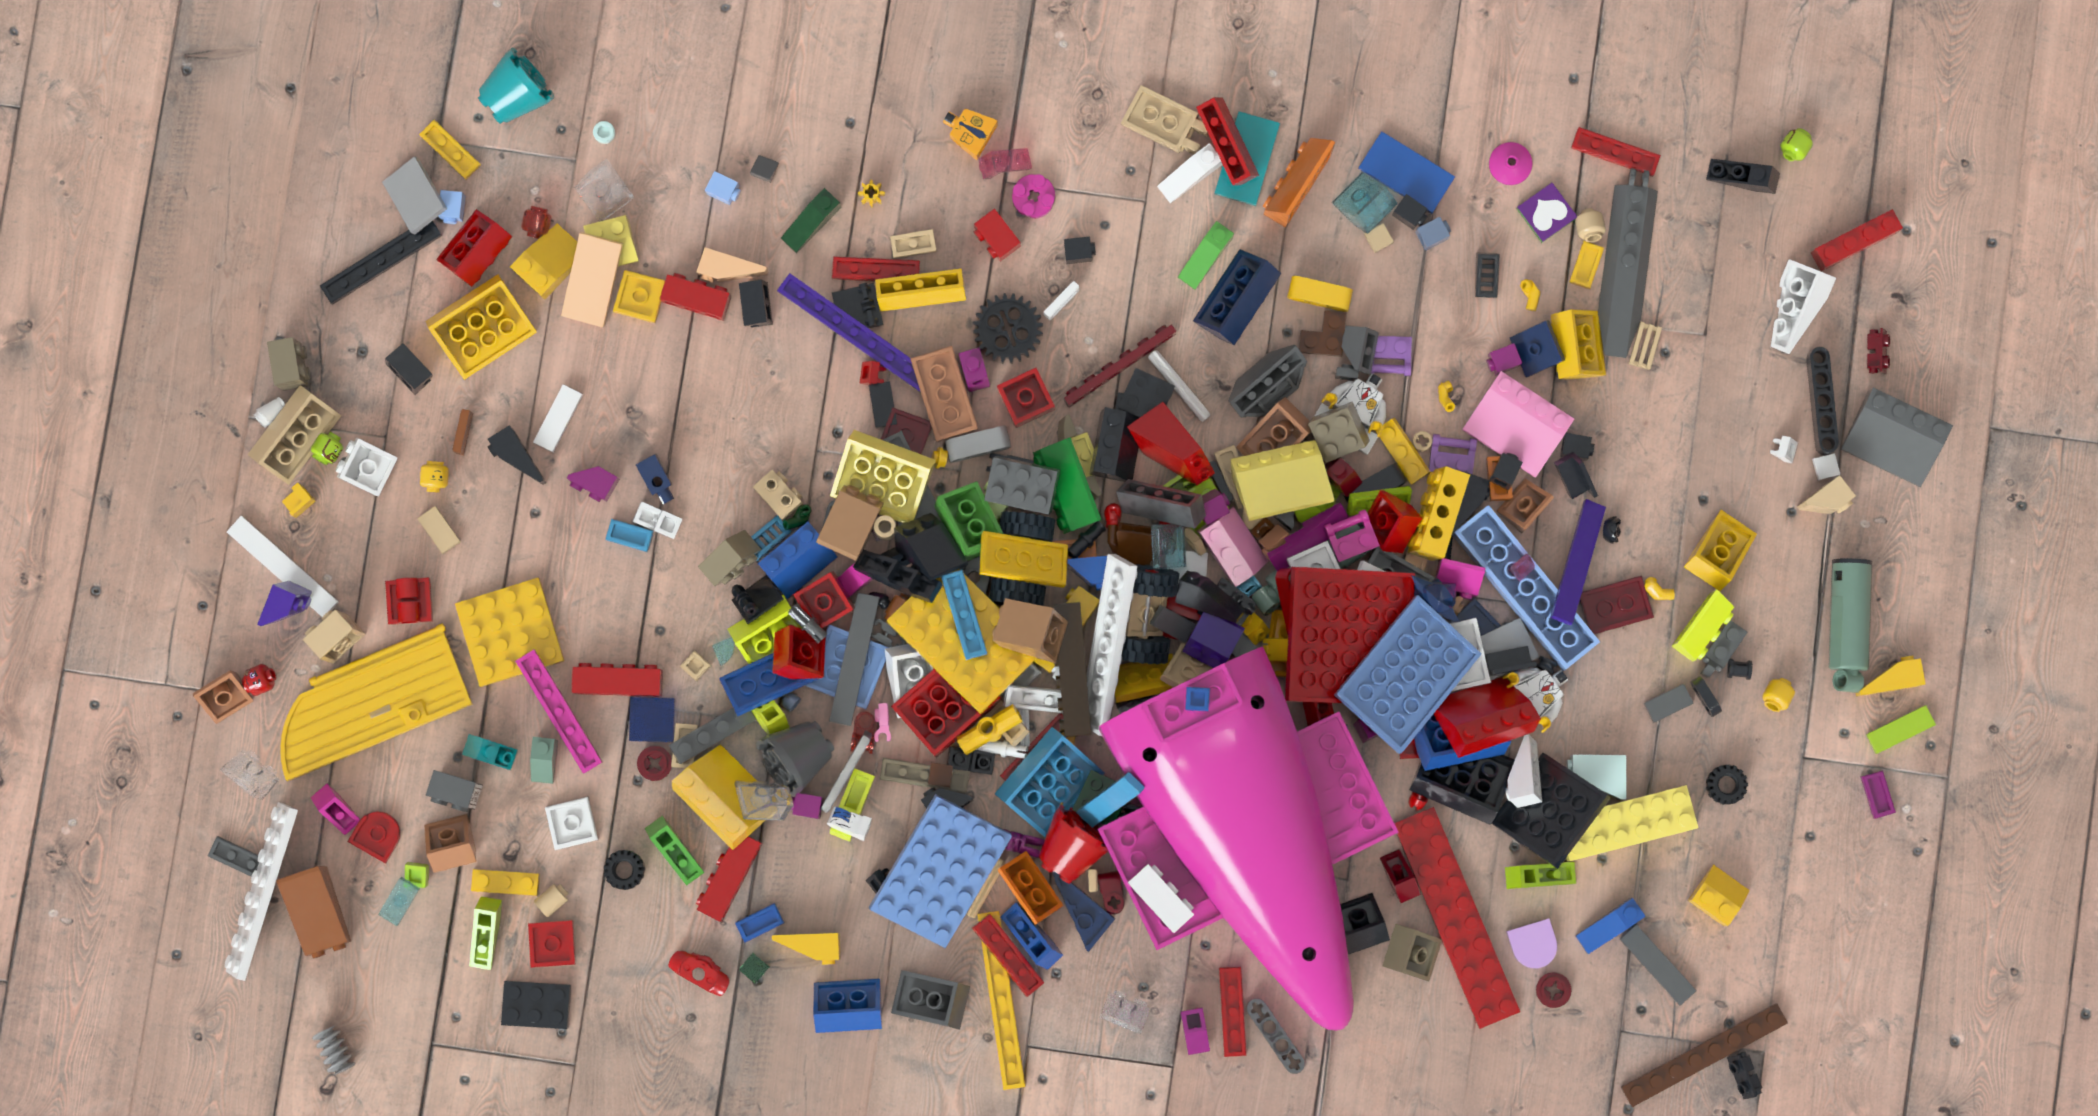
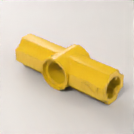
M1012 704L992 717H984L979 720L977 726L957 737V742L963 752L968 755L988 742L998 741L1004 732L1023 722L1022 716L1015 705ZM993 726L992 731L987 733V729Z

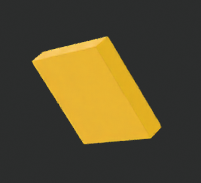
M624 270L613 312L656 323L661 305L659 298L665 280Z

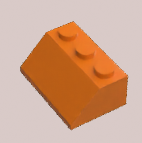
M1027 851L998 869V872L1035 925L1064 906Z

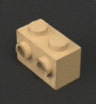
M771 470L753 488L782 520H785L799 506L803 505L800 501L802 495L794 487L790 490L785 484L788 480L780 471L775 473Z

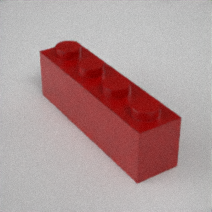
M1214 97L1197 106V111L1232 185H1242L1259 176L1223 97Z
M1892 209L1815 248L1811 255L1822 272L1897 234L1903 227Z
M579 663L578 667H573L572 693L581 695L662 697L663 670L657 669V665H644V669L635 668V664H622V668H614V664L601 663L600 667H592V663Z
M748 836L734 850L729 847L726 854L722 853L716 863L719 866L716 873H711L706 882V885L709 886L705 894L701 892L696 901V904L699 905L698 911L719 922L723 921L763 843Z

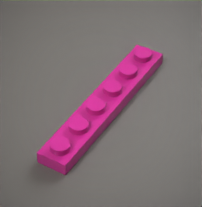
M534 649L517 659L515 662L582 773L584 774L601 764L603 761L536 650Z

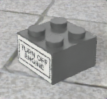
M433 770L426 796L431 797V802L445 806L449 802L452 803L451 808L468 812V809L475 810L483 785Z

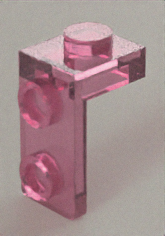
M1027 148L991 151L979 158V169L982 172L983 179H991L1003 172L1024 171L1032 168Z

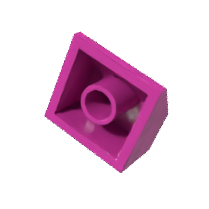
M1443 558L1438 562L1435 578H1438L1441 582L1455 583L1456 593L1463 599L1472 600V597L1478 596L1486 568Z

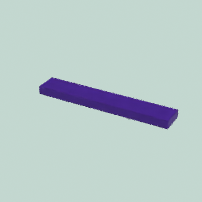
M1588 499L1583 501L1550 618L1567 625H1572L1574 622L1606 509L1605 506Z

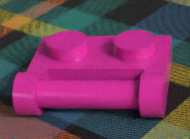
M1365 509L1359 511V514L1331 525L1329 523L1324 525L1337 562L1344 561L1379 546ZM1362 522L1363 529L1336 539V532Z

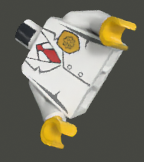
M1371 373L1366 383L1360 379H1357L1355 382L1349 380L1336 386L1322 399V403L1324 401L1330 402L1329 409L1353 402L1363 426L1368 429V433L1370 434L1371 430H1376L1378 432L1377 437H1380L1386 419V402L1382 399L1383 394L1377 390L1382 382V379L1377 375Z
M1528 668L1503 676V679L1508 678L1510 680V685L1507 688L1514 686L1532 702L1541 718L1539 723L1542 724L1543 730L1541 732L1544 733L1558 716L1563 704L1561 697L1564 694L1559 687L1568 681L1566 675L1562 670L1550 676L1546 670L1541 671L1539 668Z

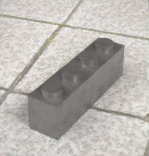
M1130 479L1116 491L1122 513L1194 529L1206 517L1201 494Z

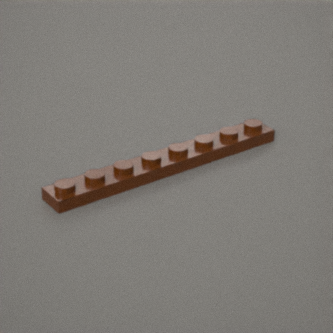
M1776 1003L1625 1084L1621 1089L1630 1106L1634 1107L1788 1024Z

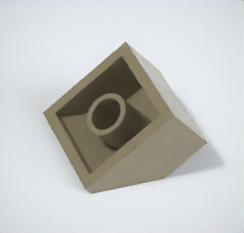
M1395 924L1383 967L1429 982L1442 939Z

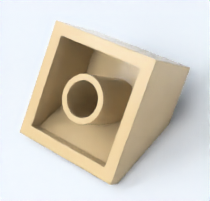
M1839 475L1797 507L1803 511L1832 514L1837 511L1839 514L1853 504L1851 500L1856 495Z

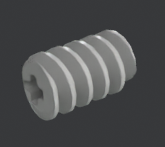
M333 1026L314 1035L312 1039L314 1041L320 1040L316 1048H324L320 1056H328L323 1062L325 1065L331 1064L327 1072H335L334 1075L350 1069L356 1063L347 1062L352 1055H344L348 1046H340L344 1038H336L341 1031H333L335 1027Z

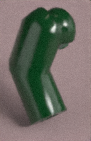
M807 504L799 506L792 518L783 520L784 529L790 530L803 526L809 519L812 511L811 507Z

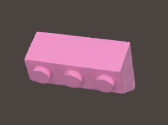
M1231 507L1229 514L1208 525H1204L1197 532L1230 583L1237 587L1255 575L1269 560L1261 552V548L1235 508Z

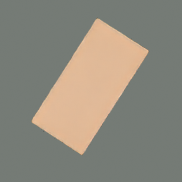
M584 232L579 234L561 316L604 327L623 243Z

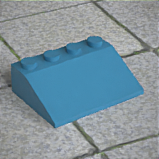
M1051 727L996 791L995 795L1046 837L1053 815L1061 802H1063L1065 810H1069L1070 807L1073 808L1090 771L1093 770L1102 775L1105 772L1068 739Z

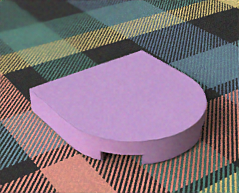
M1549 918L1506 931L1513 954L1522 965L1529 968H1541L1548 965L1554 959L1557 952V941Z

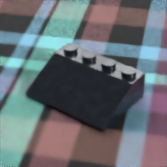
M1499 755L1426 771L1420 761L1409 790L1491 825L1502 803L1508 786L1507 779L1515 760L1505 755Z

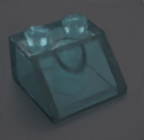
M1363 172L1332 202L1348 220L1367 234L1398 204L1385 186Z

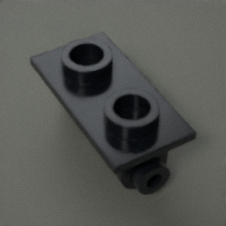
M1743 1051L1735 1056L1727 1057L1729 1069L1735 1077L1738 1091L1743 1099L1754 1098L1761 1094L1763 1087L1757 1073L1752 1075L1748 1073L1754 1070L1750 1055Z

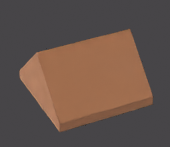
M1524 479L1512 493L1513 499L1506 500L1497 512L1519 532L1523 533L1554 497L1529 480Z
M231 670L193 693L194 698L216 724L254 701L250 693L245 691L238 673Z

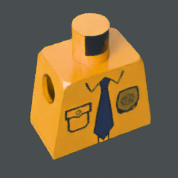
M964 109L960 117L949 111L943 121L944 124L953 128L950 132L951 140L976 160L980 157L998 126L997 120L968 109Z

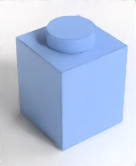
M714 171L705 192L707 195L731 205L732 201L738 199L741 190L739 189L738 182Z
M441 190L440 197L447 210L439 215L440 219L444 220L443 222L447 224H457V221L463 222L466 196L463 192Z

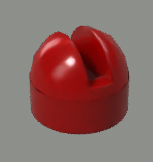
M1412 792L1408 800L1410 807L1413 808L1415 806V810H1421L1428 802V798Z

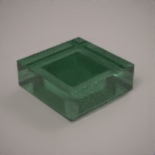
M752 953L739 968V971L756 984L770 966L756 954Z

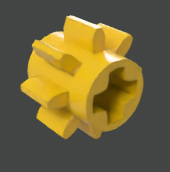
M872 179L870 184L865 185L862 183L863 191L858 192V196H864L861 201L862 204L868 202L871 208H873L874 203L882 204L880 196H885L884 191H879L882 184L878 183L875 185ZM873 189L876 194L873 195V198H869L868 194Z

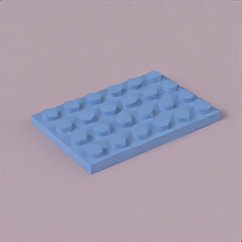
M1416 595L1334 695L1392 749L1401 754L1481 656V653L1419 595Z
M935 794L869 905V909L946 948L1010 841L1011 833Z

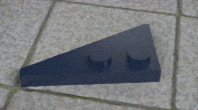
M1054 871L1053 876L1057 887L1062 894L1065 905L1084 943V947L1089 952L1116 918L1072 882L1070 884L1064 882L1059 877L1060 875Z

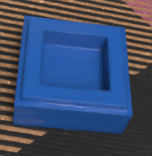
M1186 687L1185 710L1209 711L1210 688Z

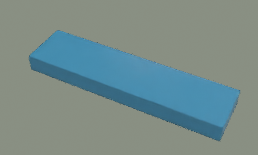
M963 570L941 576L965 660L987 655Z

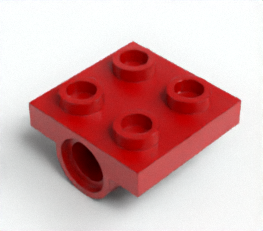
M429 577L399 578L385 581L388 625L433 622Z

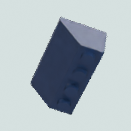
M1239 249L1193 322L1217 338L1235 345L1275 285L1281 272L1267 260Z

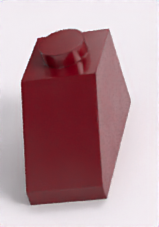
M1341 457L1325 464L1329 482L1346 497L1363 483L1356 471Z
M1400 849L1380 857V861L1400 904L1421 895L1416 879Z

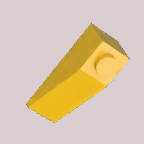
M1914 656L1901 657V662L1893 664L1863 686L1858 693H1855L1856 697L1926 685L1921 658L1914 659Z
M840 933L772 935L773 941L812 959L822 960V965L835 964V960H840Z

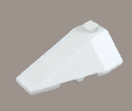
M1790 259L1788 260L1780 279L1779 287L1782 288L1781 298L1777 300L1779 312L1778 319L1774 321L1771 347L1790 354L1828 299L1836 277Z

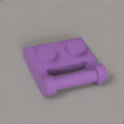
M1378 336L1374 359L1404 360V365L1374 364L1373 361L1371 373H1396L1411 376L1412 337Z
M1433 434L1429 470L1433 472L1435 469L1447 466L1464 473L1473 474L1477 439L1462 440L1440 437V434ZM1441 445L1468 449V455L1439 452L1438 447Z

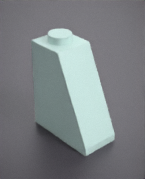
M1571 755L1570 760H1567L1566 768L1617 800H1626V755Z

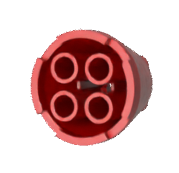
M1059 805L1053 815L1039 854V859L1043 862L1041 866L1050 873L1055 871L1064 882L1070 884L1104 856L1108 849L1098 831L1099 827L1097 825L1092 828L1072 810V807L1069 810H1065L1063 805Z

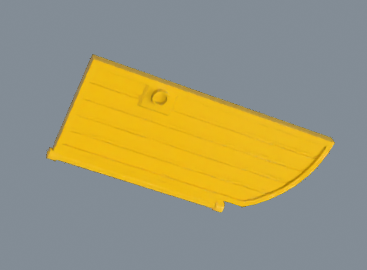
M441 623L435 628L317 677L309 678V683L311 686H314V689L299 694L283 726L280 754L286 781L293 780L473 705L444 633L446 631L444 624ZM390 705L391 711L371 719V714L369 713Z

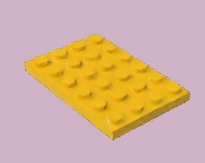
M964 574L987 655L965 660L944 586L940 589L933 603L911 596L887 619V623L962 697L982 714L1037 658L1000 647L993 641V629L997 626L1000 608ZM941 577L936 578V580H939L943 585Z

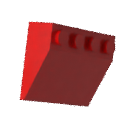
M933 669L891 707L937 758L957 741V737L973 727L1002 699L999 696L980 714Z
M1500 677L1491 680V683L1473 686L1449 694L1435 711L1434 716L1458 758L1535 731L1541 720L1532 702L1514 686L1507 688L1510 685V681L1506 678Z

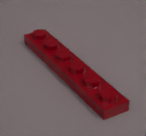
M1172 324L1168 327L1166 325L1161 326L1155 331L1156 335L1151 339L1148 337L1142 339L1137 343L1138 347L1132 352L1130 349L1126 350L1119 356V361L1114 364L1112 361L1101 368L1102 372L1097 376L1092 374L1083 381L1084 385L1079 388L1074 386L1065 393L1067 396L1064 398V402L1070 408L1175 336L1176 329Z

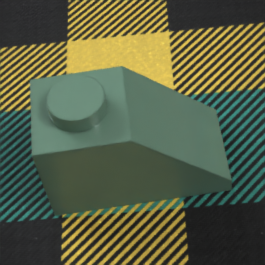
M542 737L532 738L530 756L531 782L553 784L558 740Z

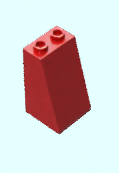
M1164 402L1127 426L1143 455L1198 486L1215 474L1202 448Z

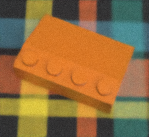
M1310 138L1307 143L1303 142L1297 151L1300 154L1296 161L1291 160L1286 168L1287 176L1285 179L1280 178L1274 187L1277 190L1273 197L1269 195L1263 205L1266 208L1264 210L1265 216L1281 226L1287 227L1330 159L1335 145L1334 141Z

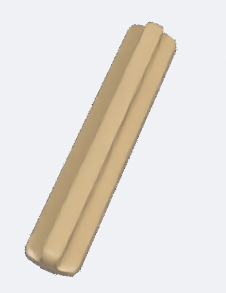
M1000 858L998 859L966 915L972 918L977 916L1000 874L998 869L1005 865V861Z

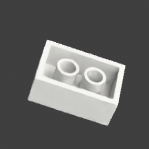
M1148 864L1128 884L1165 925L1175 933L1194 915L1191 912L1194 907L1185 898L1181 901L1176 895L1179 892L1170 881L1166 884L1160 878L1164 874L1155 865L1150 867Z

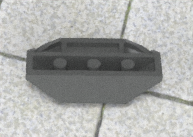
M1295 344L1269 352L1236 380L1228 402L1241 418L1266 416L1279 401L1285 397L1288 398L1299 388L1307 360Z

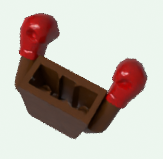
M1110 503L1105 507L1104 519L1107 528V543L1112 553L1117 554L1134 565L1150 566L1151 561H1156L1165 552L1169 537L1176 524L1159 521L1158 528L1120 522L1122 517L1120 506L1116 503Z

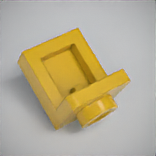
M1254 612L1241 625L1245 628L1243 631L1244 635L1254 645L1265 639L1270 632L1265 622Z

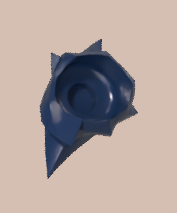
M1411 575L1414 581V596L1419 595L1442 617L1460 622L1453 610L1456 602L1455 583L1441 582L1438 578L1429 582Z

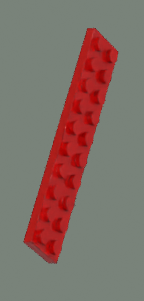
M1432 807L1394 823L1399 832L1397 833L1399 841L1478 1028H1484L1520 1013V1009L1435 808Z

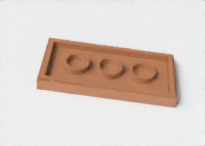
M949 346L910 358L936 442L977 430V423L953 347Z

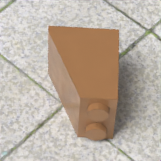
M844 485L839 491L816 543L856 561L866 547L874 528V523L884 503L874 495L861 493L855 486Z
M1005 598L1004 604L999 610L997 626L993 629V641L1000 647L1056 663L1068 621L1054 608Z

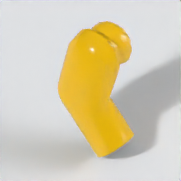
M1524 279L1520 283V288L1528 298L1525 309L1536 311L1540 290L1532 280Z
M1450 381L1441 382L1438 386L1439 402L1447 412H1452L1455 409V404L1448 395L1449 392L1453 391Z
M1649 577L1645 580V590L1653 599L1674 600V589H1662L1654 577Z

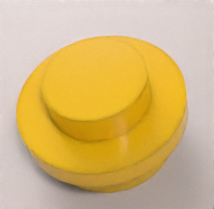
M938 447L937 451L932 453L931 458L936 460L934 465L936 469L945 467L947 463L948 451L943 450L942 447Z

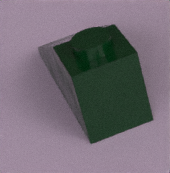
M824 188L807 205L781 239L797 254L842 208L840 202Z

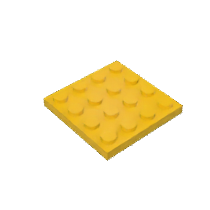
M539 577L455 603L480 687L522 675L523 673L515 661L534 649L545 667L564 661Z

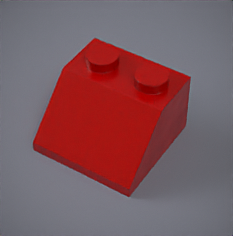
M1384 490L1379 491L1367 513L1379 547L1386 552L1403 553L1422 520V517L1412 505Z
M791 624L775 632L772 673L789 679L823 678L826 637L817 643L805 630L802 631L801 628Z

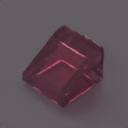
M1525 554L1509 568V571L1518 581H1521L1535 569V565L1529 554Z

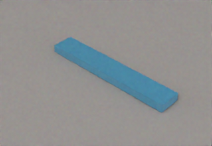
M1128 772L1084 804L1076 813L1093 828L1140 794L1145 787Z

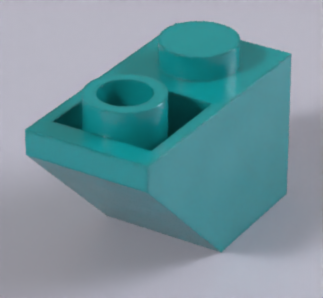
M469 734L462 755L511 770L517 749Z

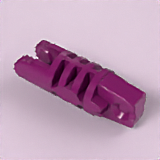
M1004 829L1012 835L1005 847L1006 850L1020 854L1027 851L1030 856L1040 858L1039 850L1027 847L1025 844L1042 846L1044 839Z

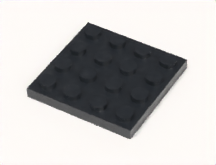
M1542 752L1538 758L1542 802L1517 808L1507 799L1491 824L1558 869L1611 797Z

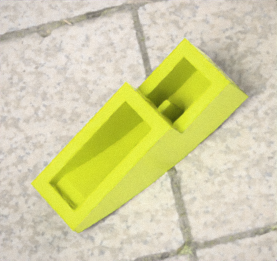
M854 768L839 808L861 815L875 776ZM831 827V835L849 842L851 841V835Z

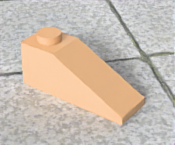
M705 247L697 273L701 276V280L713 283V281L723 282L767 275L768 269L765 266Z

